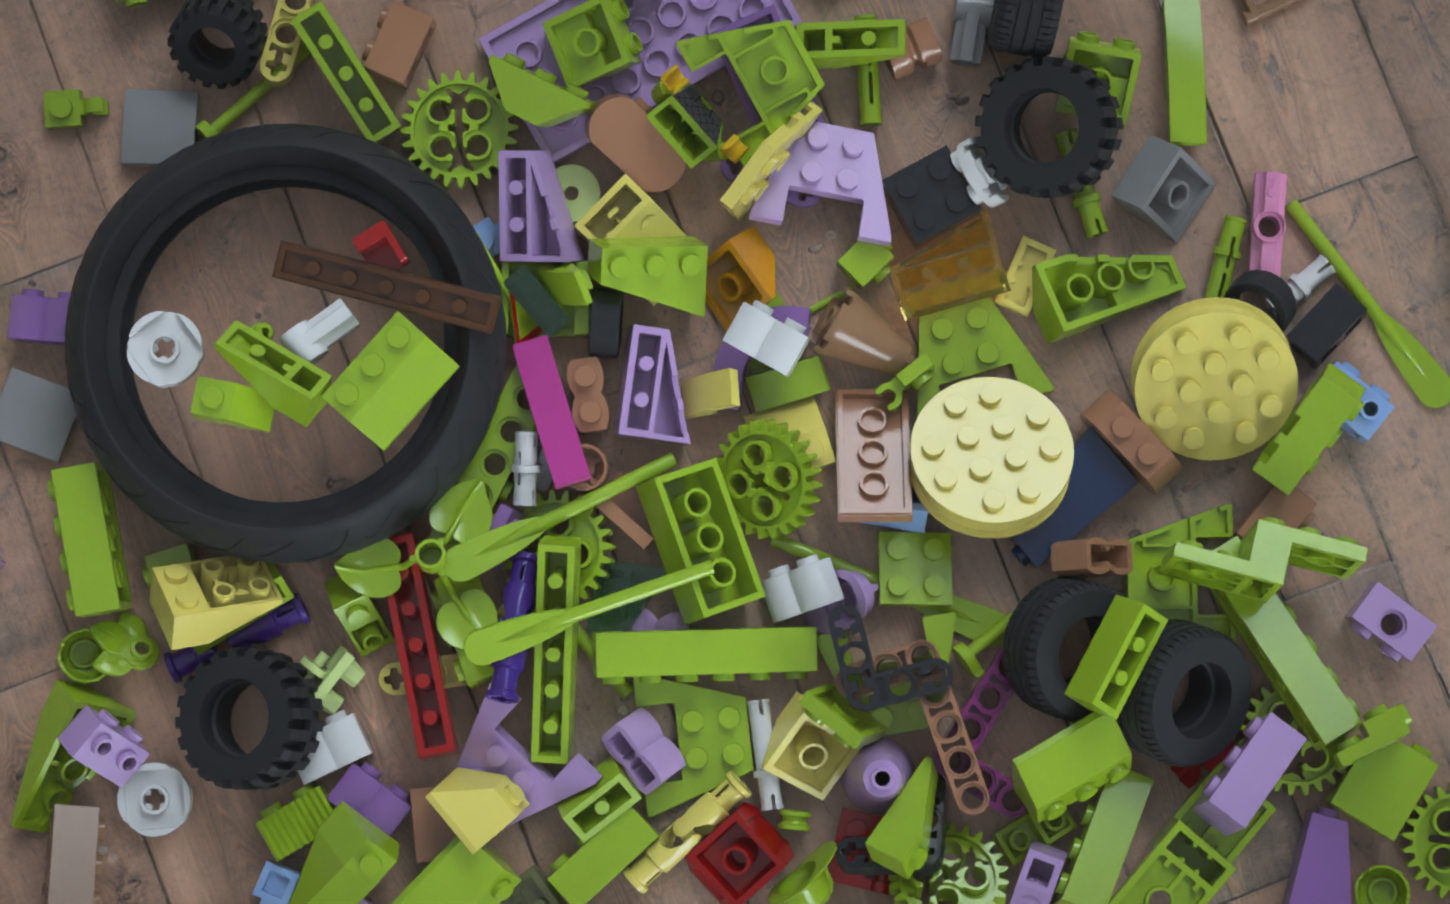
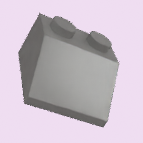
M1150 135L1111 196L1130 214L1165 237L1178 243L1216 185V182L1180 146Z

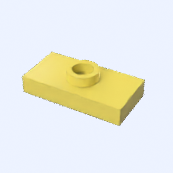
M1023 235L994 303L1027 318L1033 306L1032 267L1053 259L1057 250Z

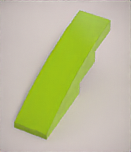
M1163 0L1164 91L1169 142L1177 146L1206 145V91L1200 0Z

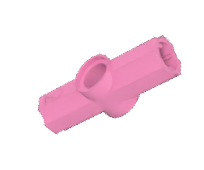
M1268 171L1254 173L1251 222L1248 226V236L1250 238L1248 271L1258 269L1272 272L1279 277L1281 275L1283 235L1286 231L1284 212L1287 174ZM1266 219L1273 223L1275 226L1273 237H1266L1261 234L1258 226L1260 220Z

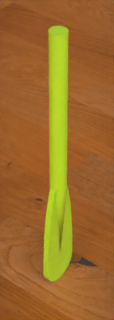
M1295 199L1285 207L1287 212L1319 253L1328 259V264H1332L1336 271L1335 273L1354 298L1367 308L1366 313L1374 322L1378 335L1388 354L1421 402L1431 408H1440L1450 402V377L1410 332L1383 311L1298 200Z
M670 452L542 516L519 520L464 541L446 552L447 564L444 571L447 577L454 582H468L510 559L537 540L546 530L677 466L676 460Z
M784 535L783 537L771 540L770 546L801 559L817 554L819 560L830 557L834 570L856 571L863 574L871 584H877V573ZM952 595L953 605L951 607H913L925 616L955 611L954 632L974 641L1005 617L1003 613L954 595ZM1004 634L991 643L989 647L1002 644Z
M707 560L572 608L530 613L475 629L464 640L465 655L469 661L481 666L502 660L546 641L575 622L715 574L712 562Z

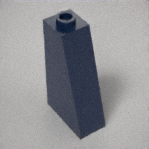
M1092 427L1086 429L1074 444V460L1070 480L1059 507L1039 526L1028 532L1013 536L1010 540L1015 546L1011 549V552L1024 567L1028 564L1033 568L1040 566L1050 557L1051 545L1054 542L1071 540L1138 484L1137 480Z

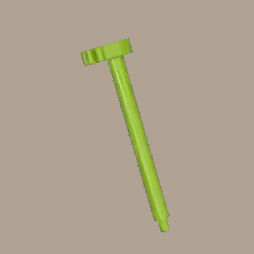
M305 43L302 45L296 67L311 55ZM282 63L272 71V76H277L279 71H286ZM262 79L213 123L209 124L203 119L195 126L197 133L204 139L220 134L272 89L273 86L267 84Z
M1013 611L968 646L960 641L951 648L962 669L965 668L970 676L973 675L976 680L984 675L985 672L975 656L1005 633Z

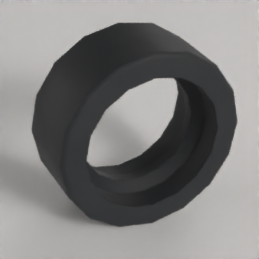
M1258 269L1247 271L1236 278L1223 298L1240 300L1242 292L1252 291L1260 293L1267 297L1277 311L1275 322L1284 332L1296 313V299L1289 285L1272 272Z
M594 288L589 323V356L618 358L622 335L624 292L609 288Z

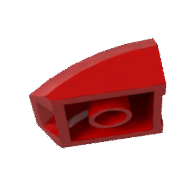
M743 802L685 856L690 871L720 904H744L785 868L794 857L789 841L782 837L760 813L759 809Z

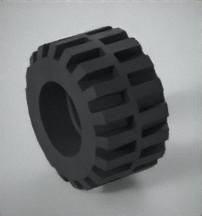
M252 0L186 1L173 21L169 30L171 34L167 39L168 46L172 47L169 53L171 59L179 61L177 69L181 73L184 71L190 74L188 79L194 83L196 79L202 81L203 87L210 88L212 84H216L217 89H225L228 83L232 87L239 85L242 79L246 80L251 75L263 54L267 40L265 34L268 28L267 23L260 22L264 16L261 10H254L252 8L254 5ZM210 27L221 30L232 40L234 48H221L212 44L203 34L202 28Z

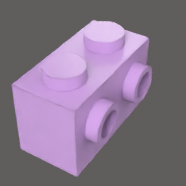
M85 705L57 739L72 758L122 788L150 755L141 743L144 737L128 724L124 728L119 726L120 722L107 710L102 709L100 712H97L88 705Z

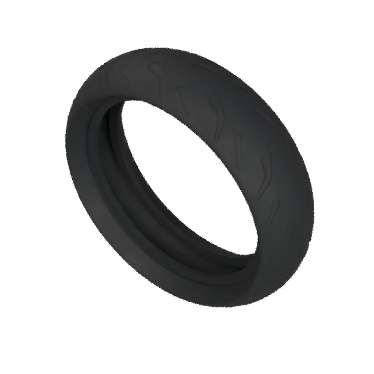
M295 123L244 127L208 137L168 157L137 180L109 211L85 250L82 262L74 278L65 326V364L69 391L78 421L88 444L103 469L120 490L149 517L167 530L193 544L219 554L269 563L311 562L335 558L362 550L402 530L433 507L463 474L487 434L497 408L504 380L507 352L506 320L502 299L493 334L444 322V352L460 367L434 395L425 417L407 444L378 471L359 483L337 493L298 502L250 500L225 492L204 481L171 453L150 423L140 401L134 372L127 359V343L133 327L139 297L159 257L187 226L201 215L222 203L242 195L274 188L299 187L318 189L345 196L375 210L401 230L417 248L433 279L502 297L492 262L473 225L452 197L427 173L405 157L371 140L328 127Z

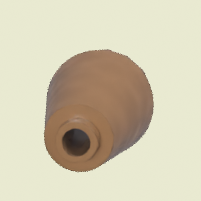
M848 286L840 289V291L845 293L840 300L833 297L821 314L813 330V333L818 335L816 344L809 341V349L815 353L892 377L910 365L914 359V355L911 354L912 345Z

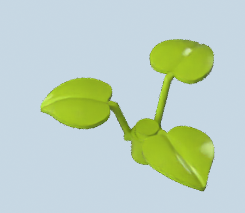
M472 479L454 485L431 507V527L435 531L446 535L437 540H423L418 544L415 555H411L404 563L399 564L401 553L398 546L386 538L362 550L345 554L334 564L340 578L351 589L370 598H385L397 592L402 582L399 571L406 570L413 564L418 563L421 570L426 573H437L453 600L445 603L439 609L436 620L437 630L443 640L455 648L464 650V640L471 631L498 622L495 605L485 592L477 588H471L459 597L444 571L447 564V554L444 545L450 542L452 537L458 543H462L490 531L493 520L492 509L484 482L481 479Z

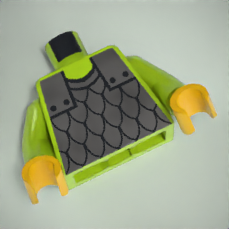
M675 64L660 76L661 80L652 88L651 97L659 105L646 114L645 117L691 169L703 159L709 162L730 159L736 164L750 148L744 145L736 134H733L726 142L722 141L721 134L724 123L722 118L711 107L707 99L689 83V79L682 75L679 66Z

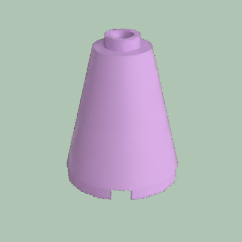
M880 738L876 742L863 746L842 774L843 787L849 798L861 808L875 812L887 811L914 774V765L903 747L894 741ZM880 771L888 773V780L883 785H878L875 782V776Z

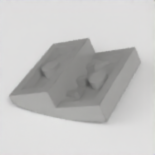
M126 89L122 123V167L154 168L157 164L183 148L197 143L199 137L195 126L197 125L199 114V92Z
M11 367L0 394V441L58 462L76 417L69 388Z

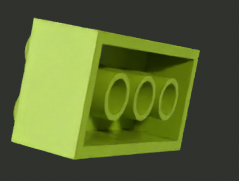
M717 458L652 478L635 486L666 574L707 560L712 562L715 574L672 588L685 625L766 597Z
M97 462L51 470L52 479H48L47 486L51 501H56L58 515L54 516V528L57 537H62L65 552L60 553V563L63 573L69 574L71 588L66 590V598L70 611L75 610L76 617H94L134 609L111 477L103 469L102 465Z

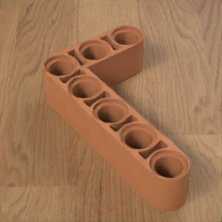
M917 640L872 656L876 673H878V666L884 660H892L896 662L898 667L913 664V653L923 647L932 651L933 658L941 659L935 645L926 640ZM866 659L847 666L852 669H858L864 664ZM938 665L931 666V673L920 676V668L912 670L917 680V692L925 690L922 682L931 680L942 684V678L947 676L946 671L940 670ZM839 670L835 679L836 688L839 693L847 698ZM868 670V671H866L865 673L861 674L862 678H863V677H869V678H870V677H871L870 670ZM897 674L891 679L890 688L909 682V677ZM864 678L859 692L854 694V699H861L875 694L874 689H867ZM950 686L946 690L945 697L940 702H929L926 697H921L919 700L959 809L969 815H979L989 806L990 795ZM946 717L953 718L958 723V732L951 738L940 736L937 730L940 720ZM959 752L966 753L971 759L970 768L961 774L955 773L950 767L951 757ZM969 788H978L983 793V803L977 809H969L963 803V793Z

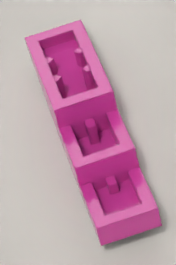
M547 334L512 345L556 490L592 479Z

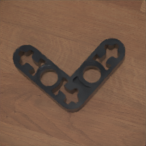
M840 605L830 613L828 624L848 701L855 709L871 711L940 693L951 686L954 679L953 670L950 664L940 658L928 659L876 673L860 613L849 605ZM846 612L849 617L856 618V622L850 625L852 636L855 637L861 634L862 641H850L840 647L839 639H846L843 628L835 626V622L841 618L840 613ZM855 647L862 649L866 658L864 664L858 669L849 668L844 662L845 653ZM938 665L940 670L947 671V676L942 678V685L936 686L934 681L931 680L922 682L925 690L917 692V680L912 670L920 668V676L930 674L931 666ZM870 670L871 677L863 678L867 689H874L875 695L869 697V704L863 705L861 700L854 699V694L859 692L858 682L855 679L849 683L848 675H861ZM897 674L906 675L911 681L910 691L903 696L895 695L890 689V681Z
M938 772L933 816L938 818V823L931 829L929 844L932 855H928L924 865L919 870L915 869L912 875L933 874L940 869L944 861L949 790L945 778ZM848 837L838 843L835 858L840 869L846 874L898 875L874 861L869 862L867 857H870L865 845L869 837ZM857 850L859 855L854 857V861L849 862L847 857L851 856L852 851Z

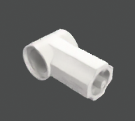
M339 298L309 321L304 320L293 326L281 336L280 341L287 350L314 365L329 352L328 348L360 326V323L343 300Z

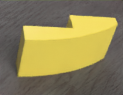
M732 368L722 369L682 382L685 419L718 414V410L740 406L738 370Z

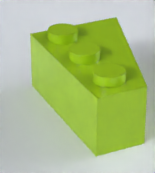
M694 236L589 239L588 275L600 285L705 317L707 244Z
M1329 362L1293 407L1290 416L1281 429L1265 443L1252 470L1289 496L1304 474L1309 475L1321 459L1319 455L1326 446L1331 448L1343 432L1340 427L1345 420L1348 419L1352 422L1362 410L1365 404L1360 400L1366 388Z

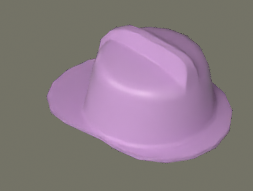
M835 570L844 599L805 612L803 616L810 626L816 627L817 631L823 634H831L828 618L833 609L840 605L854 607L860 613L862 620H864L865 616L871 612L874 606V592L879 589L878 584H871L863 574L856 571ZM846 612L840 613L841 618L835 622V626L842 627L843 630L848 629L852 623L856 622V618L849 617Z

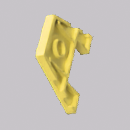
M810 101L802 113L798 111L786 126L783 124L761 143L720 199L730 215L739 222L744 218L753 204L768 188L770 183L766 181V178L774 170L778 172L786 164L791 156L787 151L796 139L803 137L823 109Z

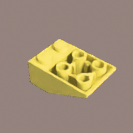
M626 173L574 225L576 232L588 243L589 239L686 236ZM646 299L653 307L658 303Z
M224 556L152 568L149 601L171 650L209 644L283 603V598L265 562Z

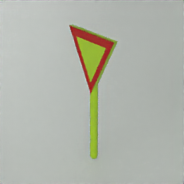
M484 245L494 267L497 281L509 299L514 344L535 338L543 329L504 284L506 282L505 278Z

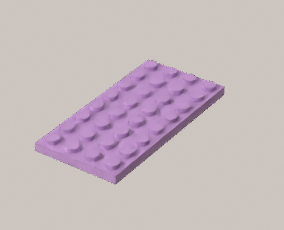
M547 0L484 35L478 41L489 59L491 55L505 57L506 52L511 53L526 61L525 68L536 72L537 68L546 70L557 76L555 83L567 88L542 23L589 0ZM624 0L630 14L629 18L625 19L630 33L635 32L638 35L643 46V51L639 53L642 62L611 77L605 76L581 88L589 92L587 99L593 102L608 94L622 93L627 94L633 101L640 96L654 109L659 104L655 103L651 97L652 88L661 80L660 76L675 64L679 66L682 75L688 78L689 83L693 86L726 68L722 57H719L691 72L675 44L678 40L711 34L713 31L773 4L780 20L789 19L795 29L796 23L803 22L790 0ZM587 113L549 128L535 126L524 120L540 150H550L554 164L592 144L585 132Z

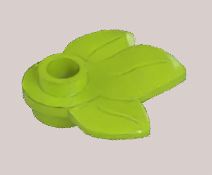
M122 612L118 623L102 621L92 625L89 629L93 639L104 650L92 666L94 670L111 676H123L132 669L138 671L149 669L158 660L159 647L157 643L148 636L146 624L132 613ZM135 648H143L147 653L139 654Z

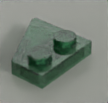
M617 561L614 564H604L603 569L610 574V577H598L597 581L602 589H593L591 601L667 575L665 568ZM654 595L589 617L586 631H630Z

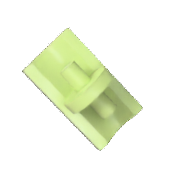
M343 645L337 648L331 658L321 650L314 661L305 655L300 660L307 668L308 674L305 678H314V682L318 687V691L314 693L315 698L322 699L323 711L332 715L336 713L344 701V698L332 689L336 682L341 678L352 687H355L365 675V671L354 660L353 654Z

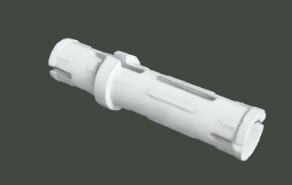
M769 698L746 701L756 771H753V777L758 780L761 811L784 808L779 777L762 769V762L773 731Z

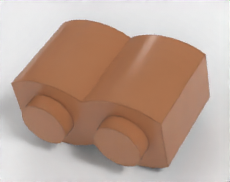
M596 356L570 360L567 368V380L575 396L572 413L576 427L582 435L608 432L611 423V413L608 403L603 396L605 374Z
M1099 537L1054 542L1051 545L1050 555L1052 572L1060 577L1081 576L1084 578L1128 574L1133 570L1132 544L1122 538L1104 540Z

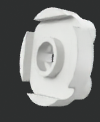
M970 137L958 144L957 150L950 154L952 163L959 172L964 173L969 182L967 191L974 203L979 205L984 202L989 207L995 208L1009 199V195L1002 194V190L1008 186L1007 184H1001L994 177L995 170L993 168L985 166L981 158L986 153L982 154L977 148L976 138Z
M151 312L139 319L129 334L127 359L132 370L142 380L159 388L174 387L188 381L196 374L205 357L203 338L200 331L189 318L179 313ZM164 340L166 343L173 341L175 343V347L172 349L173 355L170 358L166 356L158 358L155 353L159 350L157 345L159 341Z
M162 762L146 763L136 770L122 788L119 787L117 806L122 819L131 828L137 830L136 832L150 837L163 836L173 832L187 821L193 806V792L182 770ZM152 789H158L159 794L165 797V802L160 803L159 810H154L153 804L146 803V796L152 795Z

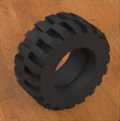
M1044 56V58L1032 57L1024 59L1020 65L1012 64L1004 69L1005 75L1003 77H995L989 84V87L992 89L989 95H982L979 103L980 106L984 107L982 116L976 115L975 126L981 127V136L975 138L977 148H984L986 153L981 159L987 168L995 170L994 177L1001 184L1010 185V190L1019 194H1028L1030 197H1064L1065 195H1074L1084 191V187L1087 185H1094L1101 179L1100 173L1103 170L1110 169L1114 162L1111 155L1114 150H1119L1122 140L1117 139V130L1123 129V121L1116 114V109L1120 107L1117 97L1110 95L1108 91L1111 87L1105 79L1096 76V71L1088 66L1078 64L1077 61ZM1043 93H1057L1066 97L1076 110L1079 131L1072 150L1063 159L1046 163L1032 158L1024 148L1020 137V121L1026 106L1036 96Z
M234 647L228 651L221 650L212 654L210 661L203 660L195 667L194 671L197 675L188 676L183 685L186 692L184 696H179L177 707H180V717H175V728L181 731V737L177 738L180 749L187 750L188 752L185 760L191 768H199L197 773L205 781H213L215 786L225 789L269 790L277 788L280 783L290 782L296 778L297 773L295 770H304L310 763V759L307 757L310 752L316 753L320 743L316 740L318 731H323L324 721L319 720V711H323L322 699L315 698L314 693L318 691L317 685L313 679L305 678L308 673L300 663H293L292 657L284 653L274 652L273 650ZM255 685L267 703L268 726L259 745L246 754L233 737L231 713L239 695L249 686Z

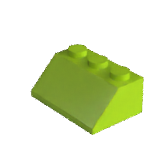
M397 311L321 397L385 451L460 366Z
M1093 712L1012 760L1013 790L1037 824L1045 819L1051 821L1058 818L1066 811L1067 806L1077 800L1084 802L1097 793L1099 787L1109 781L1116 783L1129 773L1132 753L1117 721Z
M456 836L391 904H500L501 901L506 900L513 893L514 888L522 879L501 854L492 847L485 844L472 855L458 836Z

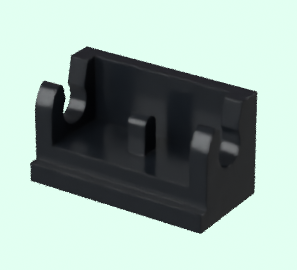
M1336 283L1289 332L1286 338L1291 342L1289 344L1290 347L1317 370L1365 319L1367 308Z

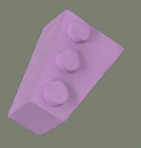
M550 150L498 151L500 261L573 262L585 260Z
M637 324L628 327L613 436L681 446L691 444L683 411L684 404L683 399H681L677 378L678 371L669 329Z
M1272 712L1261 718L1255 716L1243 732L1246 738L1239 747L1235 745L1228 752L1222 762L1224 764L1223 768L1217 776H1212L1202 790L1203 794L1191 808L1192 812L1226 837L1246 828L1307 740L1306 737Z

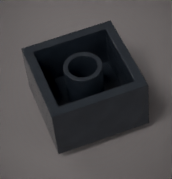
M947 145L882 180L884 194L914 249L973 219L982 210L980 205L974 203L967 191L968 183L963 174L953 165L950 157L951 152Z

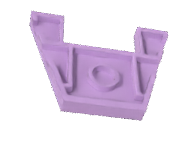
M815 121L803 137L796 139L787 151L791 154L790 158L778 172L774 170L767 181L770 184L753 205L749 214V220L781 226L788 190L861 204L862 210L856 241L889 247L892 236L874 133Z
M484 697L456 768L461 767L507 775L513 783L523 790L525 798L530 805L506 827L595 785L603 776L580 753L556 777L539 762H531V754L500 725L501 721L518 703H500Z

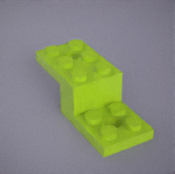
M1265 517L1263 520L1258 519L1242 537L1239 554L1230 550L1214 552L1203 549L1204 546L1201 543L1192 540H1183L1181 543L1176 541L1161 560L1159 574L1266 603L1283 586L1287 565L1347 580L1365 563L1368 547L1358 545L1356 540L1349 537H1336L1334 539L1322 536L1321 531L1315 528L1300 527L1296 529L1285 526V522L1280 519Z
M1220 762L1212 771L1205 775L1148 843L1152 850L1111 897L1108 904H1149L1151 894L1158 890L1165 891L1168 894L1169 904H1208L1237 869L1231 863L1277 808L1265 799L1246 828L1227 837L1192 812L1191 808L1203 794L1202 790L1212 776H1217L1223 768L1224 764Z

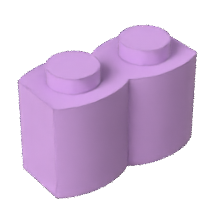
M642 707L616 723L602 736V741L609 754L624 766L631 782L646 795L669 780L686 765L676 745L663 736L662 730L655 718Z

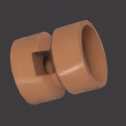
M926 17L907 24L906 57L885 60L894 80L914 73L915 66L917 65L925 69L943 61L937 38Z
M581 444L592 479L569 485V487L580 493H589L605 485L609 477L610 466L606 456L599 448L591 444Z

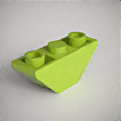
M506 52L505 57L491 55L489 59L504 110L535 126L545 128L555 126L591 112L597 104L587 99L588 91L571 83L565 88L555 83L557 80L556 75L541 68H537L536 72H533L524 67L526 64L525 60Z

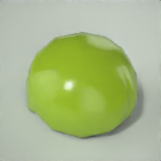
M87 627L70 631L60 642L57 651V662L63 674L69 680L83 685L98 682L106 676V674L100 673L92 667L97 657L104 650L93 639L89 632L90 628Z
M1374 865L1365 869L1358 876L1353 887L1354 902L1356 904H1409L1411 897L1409 882L1401 871L1389 865Z

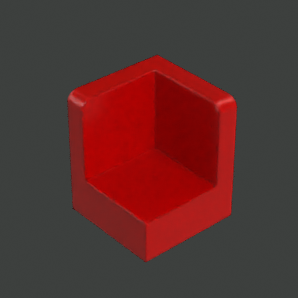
M384 220L351 239L358 252L367 262L397 270L411 263Z

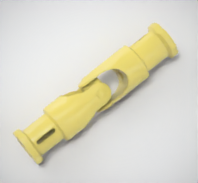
M730 770L726 773L727 778L712 792L707 791L682 817L678 818L645 849L646 853L631 867L626 866L623 869L625 877L639 892L645 894L648 891V885L662 872L668 873L700 843L704 836L710 834L729 816V810L742 798H749L752 795L750 789L733 771ZM676 836L680 837L684 842L673 848Z

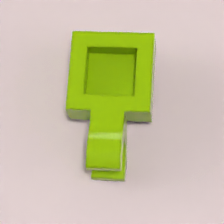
M80 89L45 91V128L48 130L85 128L84 117L109 115V101L104 100V97H92L83 100V91Z
M924 353L896 374L894 379L881 384L876 389L875 393L878 397L888 391L895 394L894 402L887 406L889 412L896 411L902 405L904 391L906 392L912 387L917 391L933 378L930 373L935 370L934 363Z

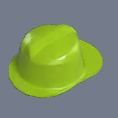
M832 840L827 841L811 852L794 871L781 879L771 889L768 895V902L771 904H825L833 891V880L827 866L836 852V842Z

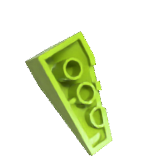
M1065 254L1032 267L1033 313L1047 345L1094 328L1187 288L1172 255L1109 257L1107 254H1098L1095 257H1078V254Z
M57 679L40 714L10 825L13 828L44 833L49 827L50 812L54 804L69 805L73 800L72 793L84 779L91 780L97 773L72 758L57 739L85 705H88L97 712H100L102 709L107 710L120 722L118 725L122 728L127 724L131 725L136 712L88 685Z
M341 800L318 827L289 904H358L397 862L400 844Z

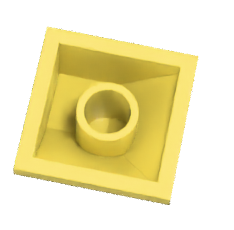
M814 396L743 416L746 424H750V421L775 419L776 425L788 423V432L799 430L798 442L810 441L806 453H817L818 455L811 462L812 467L824 468L836 463ZM760 448L761 458L764 459V452ZM787 469V478L789 479L791 478V475L789 470Z
M796 691L776 719L762 762V769L823 801L861 748L854 749L853 747L847 748L835 739V732L825 724L820 725L811 720L805 713L807 709L798 703L803 694Z
M461 767L454 769L425 796L472 855L530 805L525 798L523 790L513 783L507 775Z

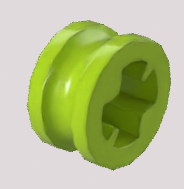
M779 809L782 821L778 823V828L810 831L807 819L811 817L812 812Z

